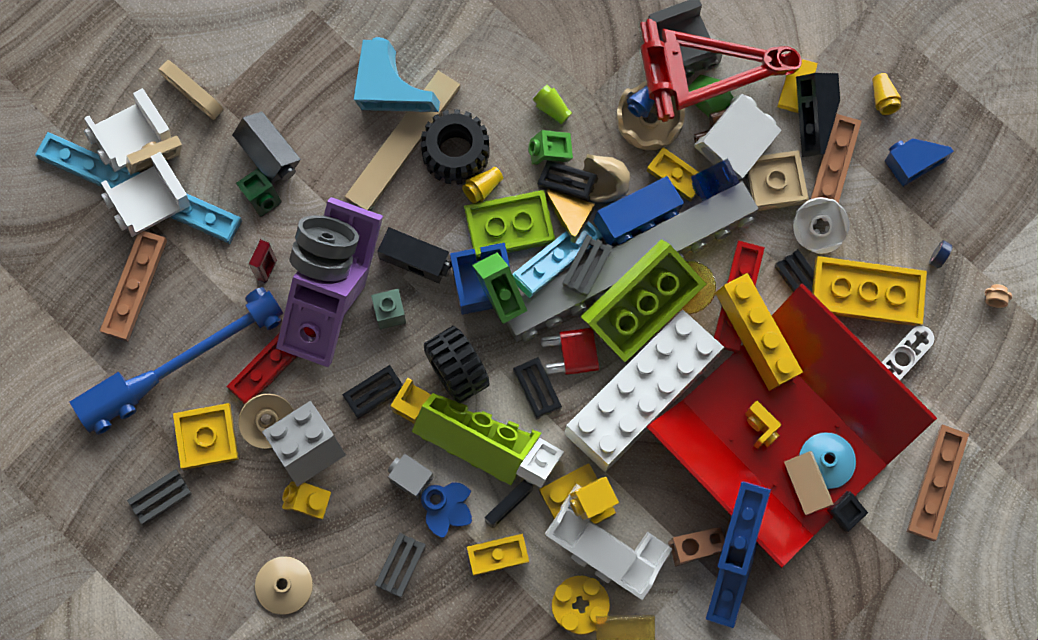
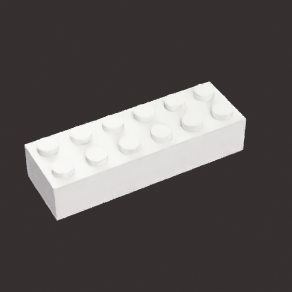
M682 309L566 425L564 434L596 465L606 472L648 430L646 427L663 415L719 358L724 346Z

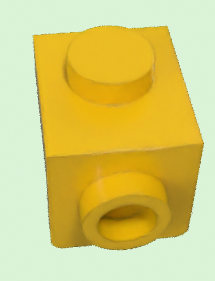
M291 481L283 492L282 500L284 503L282 508L316 519H323L331 492L305 482L297 487L295 482Z

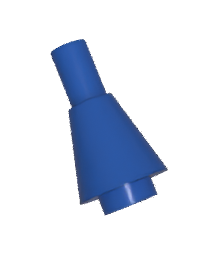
M647 86L627 99L628 110L636 117H648L655 100L649 97Z

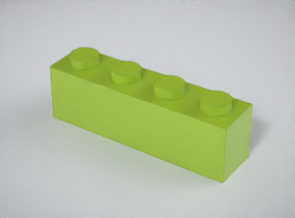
M434 393L422 405L412 432L423 440L441 447L449 454L467 461L473 467L480 468L493 475L499 481L512 485L518 475L516 473L519 466L541 435V432L533 429L531 433L519 430V424L508 421L506 425L492 420V414L484 411L470 412L467 405Z

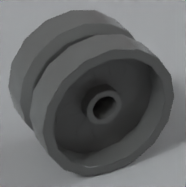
M312 215L299 220L295 235L296 241L293 243L289 258L292 267L308 277L322 281H338L349 276L353 261L352 255L355 254L359 240L357 231L349 224L327 216Z

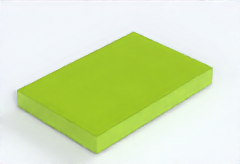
M544 190L464 206L476 259H481L480 247L505 243L507 253L550 245L555 241Z

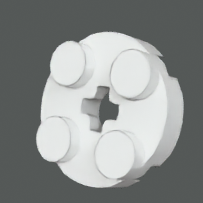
M823 197L814 198L805 202L796 211L793 221L794 234L799 244L806 249L818 254L829 253L839 248L849 232V219L844 208L835 200ZM819 218L829 222L823 233H820L819 229L813 228V225L817 223Z

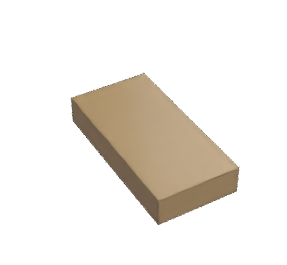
M812 451L784 462L805 515H810L834 505Z

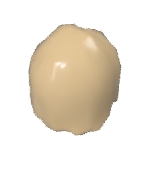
M587 154L584 160L585 166L583 171L597 174L598 176L597 183H594L593 193L589 195L590 200L597 203L612 202L625 196L629 190L630 172L624 163L613 157Z

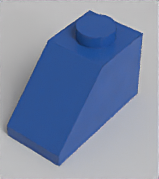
M912 138L905 143L901 140L888 149L890 152L885 162L902 187L946 162L954 151L949 146Z

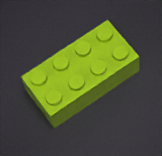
M661 239L603 294L581 318L619 358L626 362L707 284L669 243Z

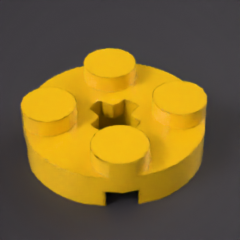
M582 575L564 580L556 588L552 599V613L556 622L565 630L576 635H585L596 631L606 620L610 609V601L605 588L598 580ZM577 597H582L583 601H588L589 606L585 607L584 613H580L578 609H573L572 604L576 603Z

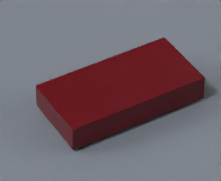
M260 239L249 262V266L256 280L266 283L277 259L270 243Z

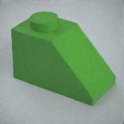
M498 252L472 265L487 298L502 324L527 312L511 270Z

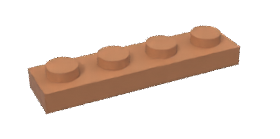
M836 114L810 200L823 197L833 199L839 203L861 120Z
M146 231L137 234L101 326L100 332L102 334L123 341H129L167 243L165 237Z
M943 424L939 427L906 532L933 542L937 540L969 437L968 433Z

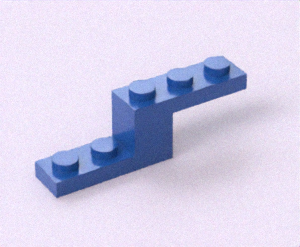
M744 481L741 482L717 566L720 570L706 620L731 628L735 627L758 546L756 542L771 489Z

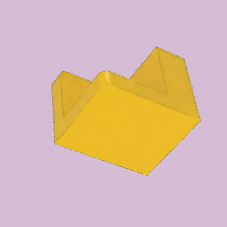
M407 378L391 404L392 412L415 424L422 405L431 394L415 386L413 380Z

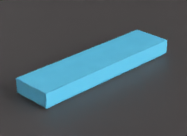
M589 221L575 243L571 242V237L566 231L512 274L517 287L531 298L573 263L587 235L596 241L597 239L601 241L603 236ZM589 245L586 252L589 251L592 248V246Z

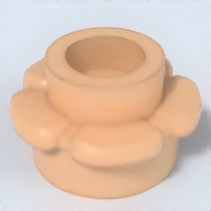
M992 285L991 288L985 290V302L989 306L1004 308L1008 306L1009 300L1012 299V294L1003 285Z

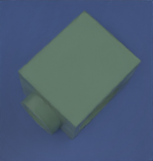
M399 289L371 295L380 330L407 323Z

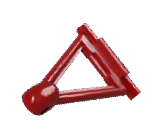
M647 19L646 22L640 23L644 42L640 50L649 97L655 100L658 120H662V122L674 119L671 96H674L676 109L679 111L770 76L794 74L802 64L800 54L789 46L772 47L764 50L668 29H662L663 41H660L656 21ZM680 46L762 62V65L689 92ZM785 51H790L788 54H781Z

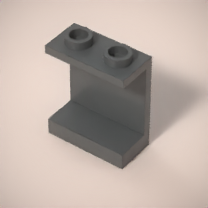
M687 0L648 16V19L656 21L660 41H663L662 29L711 38L700 16L702 8L700 0ZM680 46L686 79L691 77L696 71L701 69L711 70L718 66L723 54Z

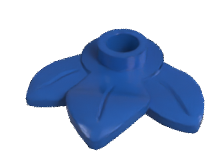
M452 482L445 487L431 485L423 491L421 503L427 511L426 523L435 535L444 538L450 525L461 527L472 523L471 512L464 503L471 493L467 486ZM433 495H438L441 501L439 504L434 505L430 502V498Z

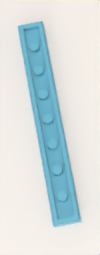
M47 132L35 154L38 159L103 187L101 183L105 180L110 188H113L140 174L136 172L130 175L127 167L114 172L110 164H103L97 153ZM187 194L190 206L170 218L230 244L242 222L241 217Z

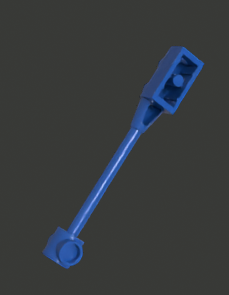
M264 287L250 292L245 297L247 302L245 306L249 313L156 370L145 372L129 380H126L117 372L69 401L83 426L89 433L95 430L97 435L108 431L112 427L109 421L119 415L121 419H127L135 414L137 410L134 406L162 378L254 322L257 323L259 328L265 326L267 330L274 329L282 322L280 316L284 313L271 292H266Z

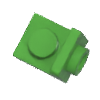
M541 130L530 139L528 146L532 164L538 165L543 160L561 162L572 160L571 133Z

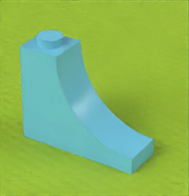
M375 37L372 40H363L354 101L361 110L439 112L440 101L433 91L414 88L399 77L396 67V51L389 40Z

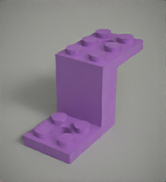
M332 197L327 201L324 216L349 224L359 235L355 254L352 255L353 261L349 276L338 281H322L297 271L292 278L276 349L329 367L332 363L343 317L365 287L383 218L382 215ZM304 327L312 328L316 333V337L308 336L304 331Z

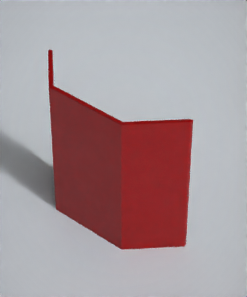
M803 283L772 315L803 373L769 391L745 346L742 345L739 353L734 352L681 402L646 427L731 516L742 481L771 489L757 544L780 568L833 518L827 511L829 507L810 515H805L784 463L799 456L802 446L809 438L819 433L837 434L844 438L854 450L856 467L852 477L844 485L828 489L831 499L835 503L846 491H851L856 496L937 419ZM756 401L781 424L776 431L780 436L769 447L763 444L759 449L754 444L764 433L761 430L756 431L747 421L748 417L745 415ZM826 454L824 456V460L827 463L832 464L834 462L832 455Z

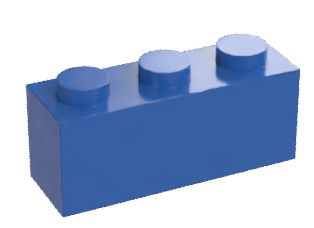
M668 176L598 210L593 222L606 243L613 247L617 244L621 245L634 238L633 236L641 232L644 233L657 226V224L680 214L679 212L684 205V201Z

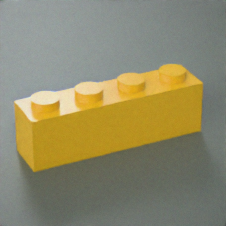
M748 273L723 285L715 292L769 391L803 373Z

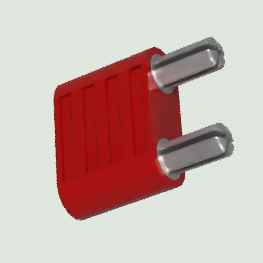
M592 328L559 332L558 336L541 338L542 347L561 345L563 362L546 364V374L565 372V375L599 371Z

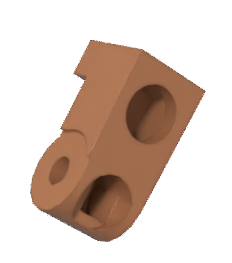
M721 528L673 537L668 541V544L672 548L671 555L675 567L720 554L725 539Z

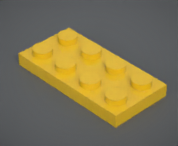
M817 256L814 266L812 293L837 316L921 326L923 325L927 271Z

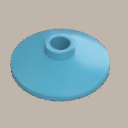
M819 433L809 438L802 446L799 455L809 451L813 452L827 489L838 488L852 477L856 467L855 453L851 445L841 436L833 433ZM826 454L833 456L834 462L832 464L824 460Z

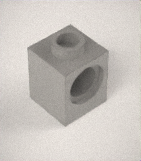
M405 453L401 459L395 458L388 468L390 473L388 476L389 481L417 501L434 478L430 470Z

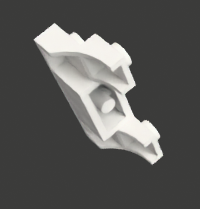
M576 484L570 493L580 489L581 486ZM569 494L560 507V512L545 532L546 536L573 553L571 558L581 566L586 567L589 564L597 569L594 574L603 581L609 583L613 580L643 600L652 587L660 568L672 551V548L647 532L634 551L590 521V518L582 520L581 516L577 517L570 506L569 501L572 498Z

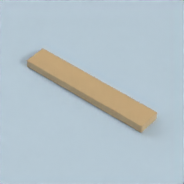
M439 70L436 72L424 90L434 92L440 101L439 112L408 111L345 195L346 200L365 210L370 211L422 141V131L426 132L425 125L427 122L433 123L432 117L437 114L440 116L459 91L460 84Z

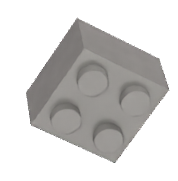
M311 401L262 431L297 487L346 456L334 434Z

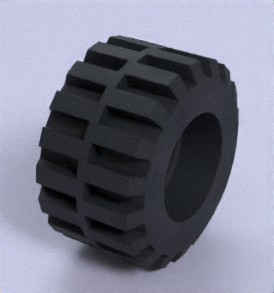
M454 109L453 114H449V111L446 110L443 111L442 117H439L438 114L432 117L433 123L427 122L425 125L426 132L422 131L421 135L422 157L430 174L434 172L435 178L439 181L443 177L446 184H451V181L455 180L457 185L462 184L463 179H469L474 174H481L482 167L486 168L490 154L489 135H487L485 125L481 126V120L477 116L472 119V114L467 111L463 115L458 109ZM458 137L468 141L471 148L463 156L449 157L440 151V146L446 140Z
M451 326L424 342V352L432 368L455 401L461 404L489 387V376L485 367L460 329Z

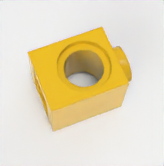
M607 477L599 478L570 493L572 500L569 501L574 514L577 517L581 516L582 520L589 519L619 503Z

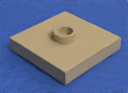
M799 150L761 155L747 172L750 194L759 208L758 211L803 205L809 201Z

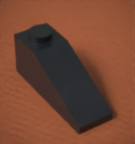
M811 73L797 76L796 85L802 157L824 155L840 103L839 73Z

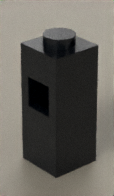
M263 112L243 117L232 136L270 183L290 179L295 174V168L301 160Z
M388 227L377 250L380 260L440 284L443 276L447 278L452 268L449 251Z

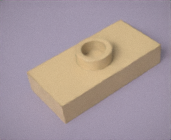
M178 136L159 143L155 141L147 143L141 150L126 156V167L131 175L154 166L151 156L159 152L162 153L166 161L181 154L182 144Z

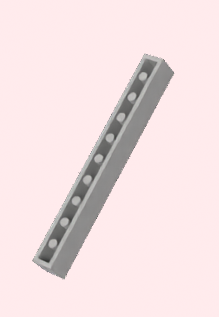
M740 182L613 248L588 297L562 285L567 275L565 273L550 281L531 298L526 294L522 295L521 297L527 312L507 321L505 324L515 342L520 340L527 342L538 335L537 331L545 327L552 329L563 322L562 318L570 314L577 316L587 309V305L597 301L661 239L669 243L684 258L683 255L690 251L697 253L707 247V242L715 238L717 241L726 238L731 234L730 230L738 226L741 229L749 226L755 221L754 218L759 208L744 183ZM601 255L594 258L580 287H586ZM584 264L578 266L570 282L575 283Z

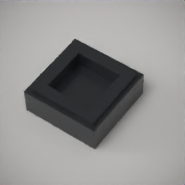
M846 491L833 503L834 505L827 509L846 532H849L868 514L867 510L851 491Z

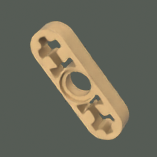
M167 60L158 69L159 73L172 86L211 119L215 120L224 111L222 106L171 61Z

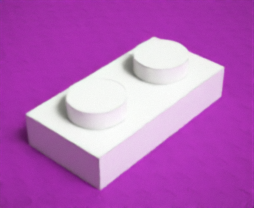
M539 438L519 466L516 474L523 477L527 482L541 488L560 461L564 451Z

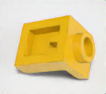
M756 401L745 415L748 417L747 421L756 431L761 430L764 433L754 444L759 449L763 444L769 447L780 436L776 431L781 424Z

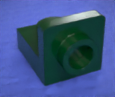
M259 168L236 182L240 191L260 217L282 203L273 185Z

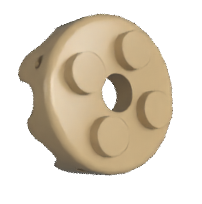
M644 81L639 86L633 89L627 88L623 92L617 109L618 129L623 138L637 148L643 150L662 149L670 145L680 134L685 118V108L677 111L674 96H671L674 119H668V122L657 120L655 123H647L643 120L642 116H634L628 110L627 99L647 86V82ZM654 102L650 112L654 113L657 116L656 105Z

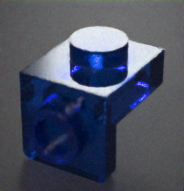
M728 158L691 177L693 189L701 197L702 201L740 183Z

